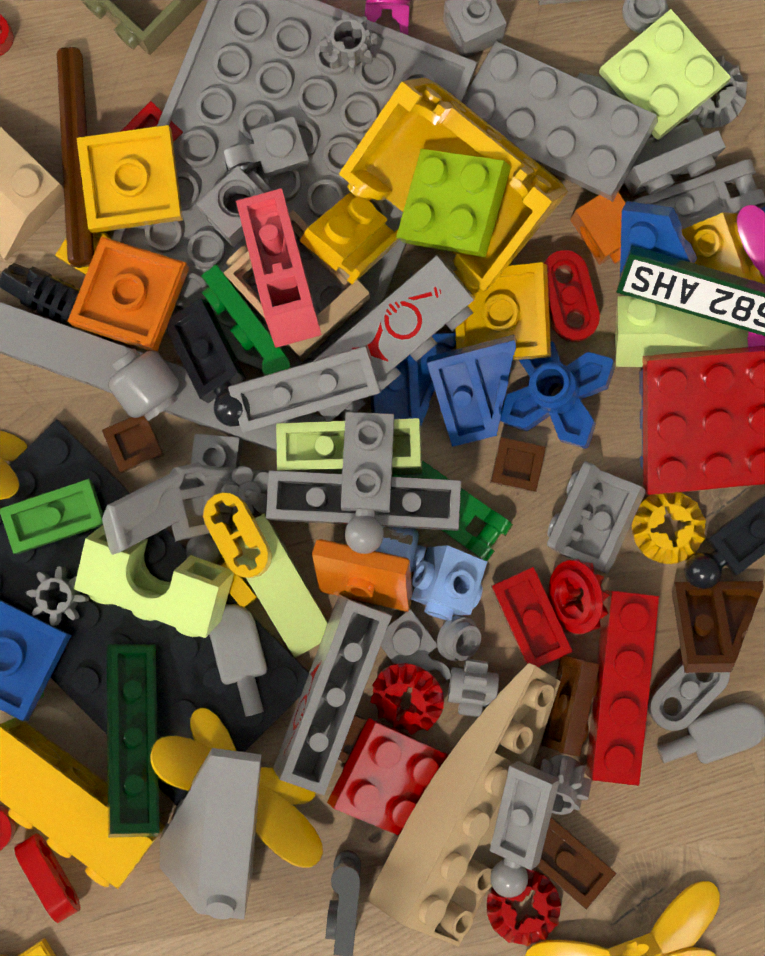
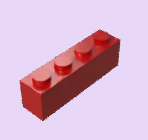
M604 590L605 593L609 594L603 601L609 614L601 618L597 664H600L597 674L599 683L592 703L585 774L592 781L640 786L659 596Z

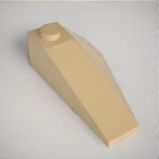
M0 127V255L5 260H8L64 204V188Z

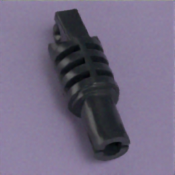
M13 263L2 271L0 276L1 289L20 299V303L33 311L37 310L39 314L49 316V319L55 322L59 321L60 324L74 328L68 322L80 288L76 289L74 285L68 282L64 283L62 279L52 277L50 273L33 266L29 269ZM96 334L105 340L113 341L111 338Z

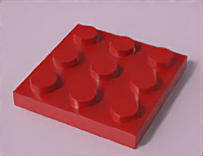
M765 346L643 356V488L646 490V493L653 495L765 484Z

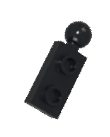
M199 298L171 317L166 330L199 398L207 403L215 399L213 410L218 421L223 425L236 427L240 425L238 419L242 415L243 407L237 398L231 397L228 387L240 383L246 379V376L210 304ZM242 394L243 404L249 415L250 404L246 396Z
M765 494L706 538L714 549L712 553H696L687 560L684 573L691 585L701 589L711 588L719 582L724 566H727L733 575H739L765 555Z

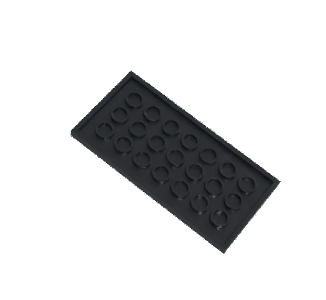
M56 419L9 465L18 478L19 488L18 492L12 497L0 500V509L90 479L93 482L104 515L107 505L131 492ZM0 514V599L33 616L32 612L38 605L36 597H30L27 595V591L36 590L41 584L37 573L45 572L50 578H55L57 567L62 566L66 567L67 579L71 580L77 577L85 538L100 527L20 554H13ZM165 528L146 538L148 540L144 552V561L148 571L155 578L171 582L174 570L187 559L186 547L180 541L175 542L174 535ZM59 587L56 590H50L49 599L56 600L57 605L60 602L67 601V593L61 592ZM80 592V595H86L89 597V595ZM229 593L226 605H239ZM90 597L89 601L79 602L75 607L80 618L72 620L65 613H61L59 625L54 626L70 634L71 637L50 678L106 735V649L108 644L156 645L158 740L166 736H180L194 740L190 729L191 715L199 708H206L217 715L228 730L236 751L245 752L301 696L309 675V671L253 616L267 665V672L262 676L255 677L264 712L245 716L237 682L226 685L221 681L210 635L206 638L186 636L178 632L176 627L157 620L140 619L128 609L114 604L97 603ZM45 612L44 614L34 616L50 624V614ZM158 776L159 788L178 806L181 799L184 800L189 791L174 787Z

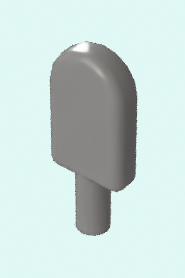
M227 604L225 605L221 622L209 635L222 683L227 685L237 682L245 716H251L264 712L255 677L264 675L267 672V665L256 623L251 612L243 606Z
M745 702L733 703L698 716L687 726L689 735L657 746L658 753L662 762L667 763L696 752L698 760L703 764H708L759 744L765 736V716L753 704Z

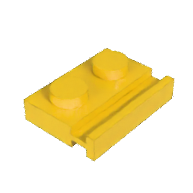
M350 192L312 223L299 241L335 271L339 268L343 269L350 275L347 281L353 285L397 244L399 239L396 238L398 230L394 232L386 225L388 219L376 210L370 201L362 197H356Z

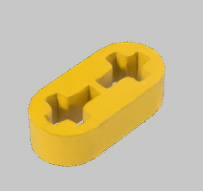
M222 492L212 496L204 507L203 518L227 566L234 574L240 577L255 578L261 576L268 570L271 564L272 553L248 505L242 498L231 493ZM223 502L226 506H236L238 512L232 516L239 530L235 533L231 531L227 523L216 522L215 517L221 513L219 505ZM240 538H243L249 548H259L261 554L255 558L257 566L254 569L246 564H238L237 559L243 555L242 549L237 542Z

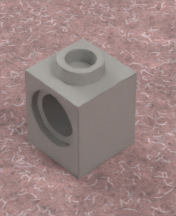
M495 0L445 1L443 22L460 56L468 58L492 47L496 41L499 43L503 41L507 23Z
M237 166L197 203V206L208 222L234 247L245 236L239 213H232L227 210L229 199L238 194L251 197L272 190L257 173L252 171L247 176Z

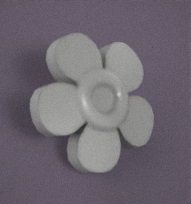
M247 466L236 468L232 473V478L237 485L227 483L222 487L221 493H231L242 498L248 505L251 513L253 508L260 513L266 512L268 494L264 493V491L268 490L269 474L265 471H259L253 475L252 470ZM236 506L232 507V514L234 515L238 512Z

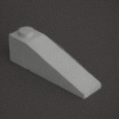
M212 748L194 777L191 789L185 799H181L176 807L173 819L170 824H166L161 833L160 869L198 914L210 915L216 919H245L253 875L262 754Z

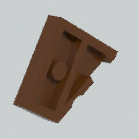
M719 581L715 586L708 589L697 588L689 582L674 583L672 598L684 673L732 672L763 591V581Z

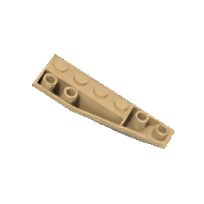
M528 663L492 700L461 737L435 773L409 816L366 901L403 926L458 947L460 946L465 934H467L472 926L473 918L486 892L492 886L490 880L492 869L503 859V857L491 852L490 847L509 766L520 761L533 767L561 681L537 666Z

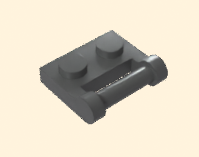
M344 850L337 854L333 863L334 871L331 876V886L339 894V900H330L325 939L335 940L333 955L353 956L361 860L354 851Z

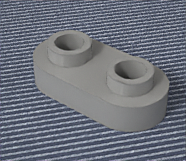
M682 660L650 694L648 700L650 717L657 725L667 730L677 731L686 728L726 688L730 672L710 673L707 680L699 681L695 673H684ZM670 697L676 698L678 701L677 711L673 714H666L663 709L664 701Z

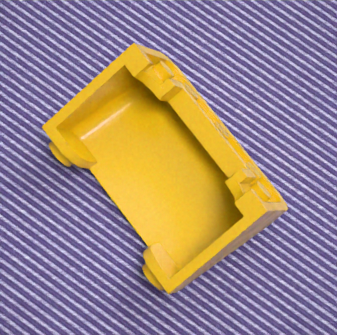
M423 77L402 81L341 169L339 175L349 182L347 187L356 197H362L368 201L372 199H387L403 212L421 149L504 160L511 166L486 257L453 252L456 255L453 262L457 267L455 272L457 277L470 288H480L486 291L551 215L568 190L554 175L439 84Z

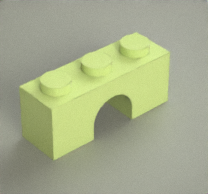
M103 525L85 538L74 590L89 595L97 603L114 604L128 609L140 619L157 620L176 627L178 632L186 636L206 638L221 622L234 575L230 569L190 555L174 570L171 582H165L155 578L145 565L144 552L148 539H144L128 549L112 555L108 547Z

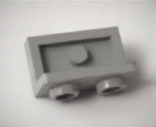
M691 120L673 128L659 141L655 137L649 138L624 181L630 197L647 191L649 195L656 194L672 186L674 178L689 173L690 177H694L715 167L716 163L714 160L726 148L719 131L704 136L698 122Z
M585 461L580 471H576L569 480L567 486L568 498L561 513H556L549 524L547 546L572 560L579 559L581 562L593 563L594 569L608 575L646 490L642 486L601 471L594 464Z

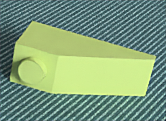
M630 296L617 297L615 324L616 367H643V356L748 347V331Z
M419 418L394 419L392 475L422 474L421 426ZM345 421L276 423L277 471L342 474Z
M262 514L255 518L270 546L272 553L271 564L268 570L261 576L246 579L292 655L296 658L321 643L328 622L271 520L266 519V514ZM240 538L237 542L242 549L243 555L237 559L238 564H246L254 569L257 566L255 558L261 554L259 548H249L243 538Z

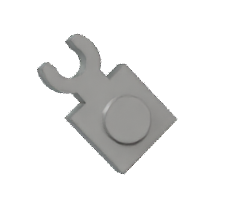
M411 609L388 625L381 647L394 664H413L426 671L436 669L442 673L446 680L450 679L451 673L448 667L439 660H432L428 655L437 648V643Z

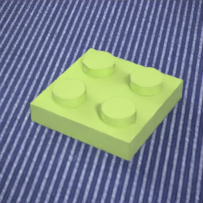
M672 9L602 65L599 74L621 99L657 115L658 123L651 134L658 141L723 88L731 78Z

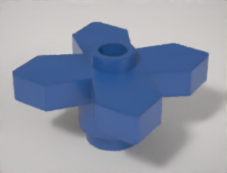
M550 341L551 357L519 360L530 376L529 386L507 394L501 411L500 421L507 426L529 431L548 417H551L561 442L586 449L590 445L596 422L581 400L609 388L615 370V363L609 357L587 352L565 366L562 363L555 343ZM556 387H563L560 393L551 396L552 391Z

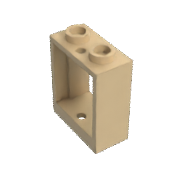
M292 210L289 213L295 236L300 240L309 226ZM244 245L227 260L226 265L229 268L223 274L242 298L266 323L260 297L245 281L254 272L247 245ZM306 247L308 251L342 286L344 291L317 315L321 336L286 345L301 362L370 301V292L359 280L352 285L347 281L350 275L341 268L335 271L308 247Z

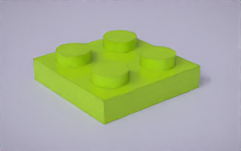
M421 149L396 238L406 244L486 257L511 166L504 160Z

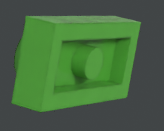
M90 479L0 509L13 554H20L103 525V512L93 482Z

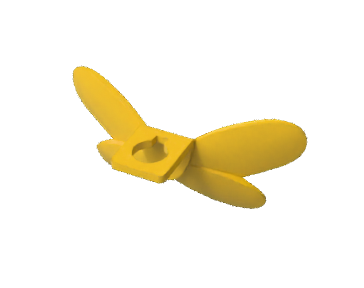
M199 708L191 715L190 729L194 740L180 736L162 737L155 742L151 751V764L156 774L166 783L182 790L189 791L191 789L194 777L212 748L236 751L228 730L218 716L206 708ZM261 767L256 834L274 853L286 862L302 868H310L316 865L323 854L321 839L307 818L293 806L312 801L316 792L280 780L271 767Z
M700 881L691 884L668 905L650 933L609 949L579 941L545 940L532 945L527 949L525 956H716L711 950L693 946L714 919L720 904V894L715 884L710 881Z

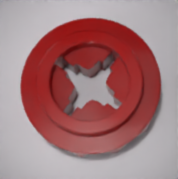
M579 559L564 561L555 568L550 578L549 600L559 623L566 630L575 634H585L600 628V619L609 614L603 604V601L609 596V594L602 591L601 584L604 576L594 574L593 563L581 562ZM579 588H582L584 591V595L581 598L582 604L575 605L574 603L578 600L577 597L581 593Z
M398 663L388 666L380 672L372 684L373 695L370 702L376 704L378 708V719L385 718L392 723L393 729H406L410 735L422 729L428 731L443 712L444 695L439 683L428 671L417 665ZM410 687L412 688L410 694L412 695V704L408 709L403 710L400 705V697Z
M526 869L528 884L525 890L516 897L507 898L499 895L491 887L487 897L486 910L493 930L508 943L529 946L532 943L547 939L548 935L559 924L562 905L553 883L543 874ZM533 890L531 904L541 916L526 914L523 920H520L518 925H516L517 911L506 899L513 902L514 900L522 902Z

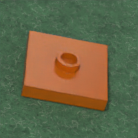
M101 236L68 322L74 327L149 351H158L189 271V266L186 262Z
M316 539L312 557L320 592L336 596L342 595L350 599L409 612L412 602L410 560L408 558L378 551L360 554L353 551L346 544Z

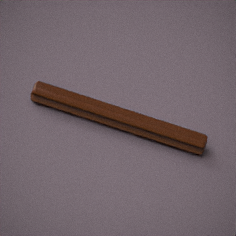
M64 47L57 51L56 56L67 259L72 267L81 268L89 267L94 255L93 233L90 232L87 224L77 138L87 136L83 55L80 49L77 47Z

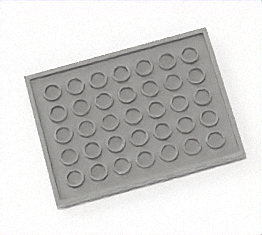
M208 0L157 124V127L169 125L170 121H172L183 131L173 143L183 220L117 229L114 231L111 240L187 263L189 271L171 317L199 298L207 301L201 292L207 289L208 286L201 275L214 265H217L224 273L229 268L226 265L227 260L239 248L247 245L245 237H243L232 247L201 214L197 203L229 174L223 150L237 145L253 144L250 130L294 116L309 158V164L265 178L261 166L249 169L244 173L248 176L254 171L272 191L282 188L288 212L290 213L294 210L310 226L350 193L347 187L349 182L341 177L339 172L402 81L422 77L430 79L462 102L475 72L477 62L367 20L366 30L369 29V33L377 34V44L370 47L373 62L371 65L359 63L355 66V73L351 75L348 67L342 65L340 68L337 67L332 70L330 68L331 56L320 51L319 43L327 39L324 23L326 21H335L337 23L342 19L341 16L344 10L318 0ZM347 12V14H349V18L356 20L359 17ZM345 37L339 40L344 43L345 49H353L358 46L352 42V37ZM238 194L231 197L227 203V210L232 213H239L236 201L248 198V196ZM372 199L370 202L376 210L388 219L386 225L394 232L398 230L403 212L387 199ZM296 237L316 315H318L344 289ZM399 240L387 254L358 279L370 292V301L303 362L286 345L279 347L288 358L291 367L314 361L384 301L406 243ZM253 273L245 281L259 295ZM245 301V303L248 305V307L251 309V311L254 313V315L257 317L260 323L270 334L268 325ZM212 308L238 362L262 371L263 359L256 349L252 347L246 352L229 330L236 323L228 312L224 310L218 315Z

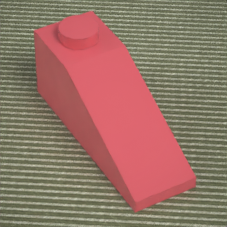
M282 188L237 200L236 203L264 317L275 348L321 336L314 303Z

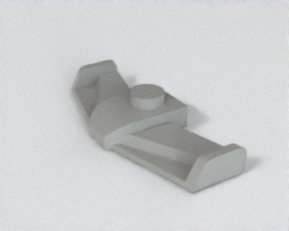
M201 463L173 468L170 474L107 505L102 521L110 553L114 555L122 552L171 525L175 542L210 534L203 518L204 507L212 496L221 493V489L225 484L232 483L237 485L232 478V473L236 468L203 466ZM251 469L253 475L259 471H265L269 474V470ZM224 502L219 505L221 513L215 519L217 523L223 522L221 514L233 515L232 507L226 506ZM253 508V516H261L262 514H266V512L260 513Z

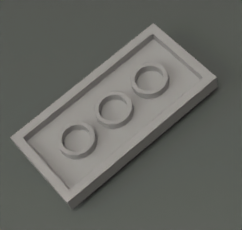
M497 41L494 43L462 101L463 104L547 171L595 194L601 195L612 202L658 123L656 114Z

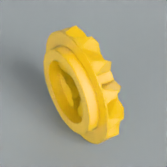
M682 492L653 494L640 503L632 521V535L637 547L645 556L659 563L675 564L696 554V551L705 540L706 518L703 516L698 502ZM665 507L673 521H687V526L675 531V539L673 540L675 547H673L672 540H669L666 533H651V528L658 527L657 525L664 523Z

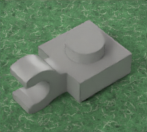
M294 116L250 130L253 144H242L223 150L229 173L237 166L243 172L261 166L265 178L309 164V158Z

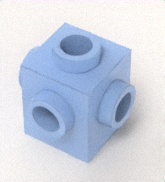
M448 545L428 547L424 560L419 563L413 575L412 584L415 588L411 600L426 605L424 612L439 619L451 621L453 615H471L472 609L477 606L482 596L483 587L481 581L487 561Z

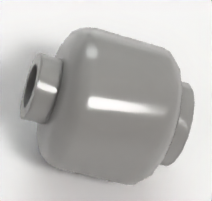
M134 348L112 364L117 373L110 378L108 388L130 417L138 418L144 415L147 421H149L178 399L174 393L179 387V380L157 351L150 350L139 355Z

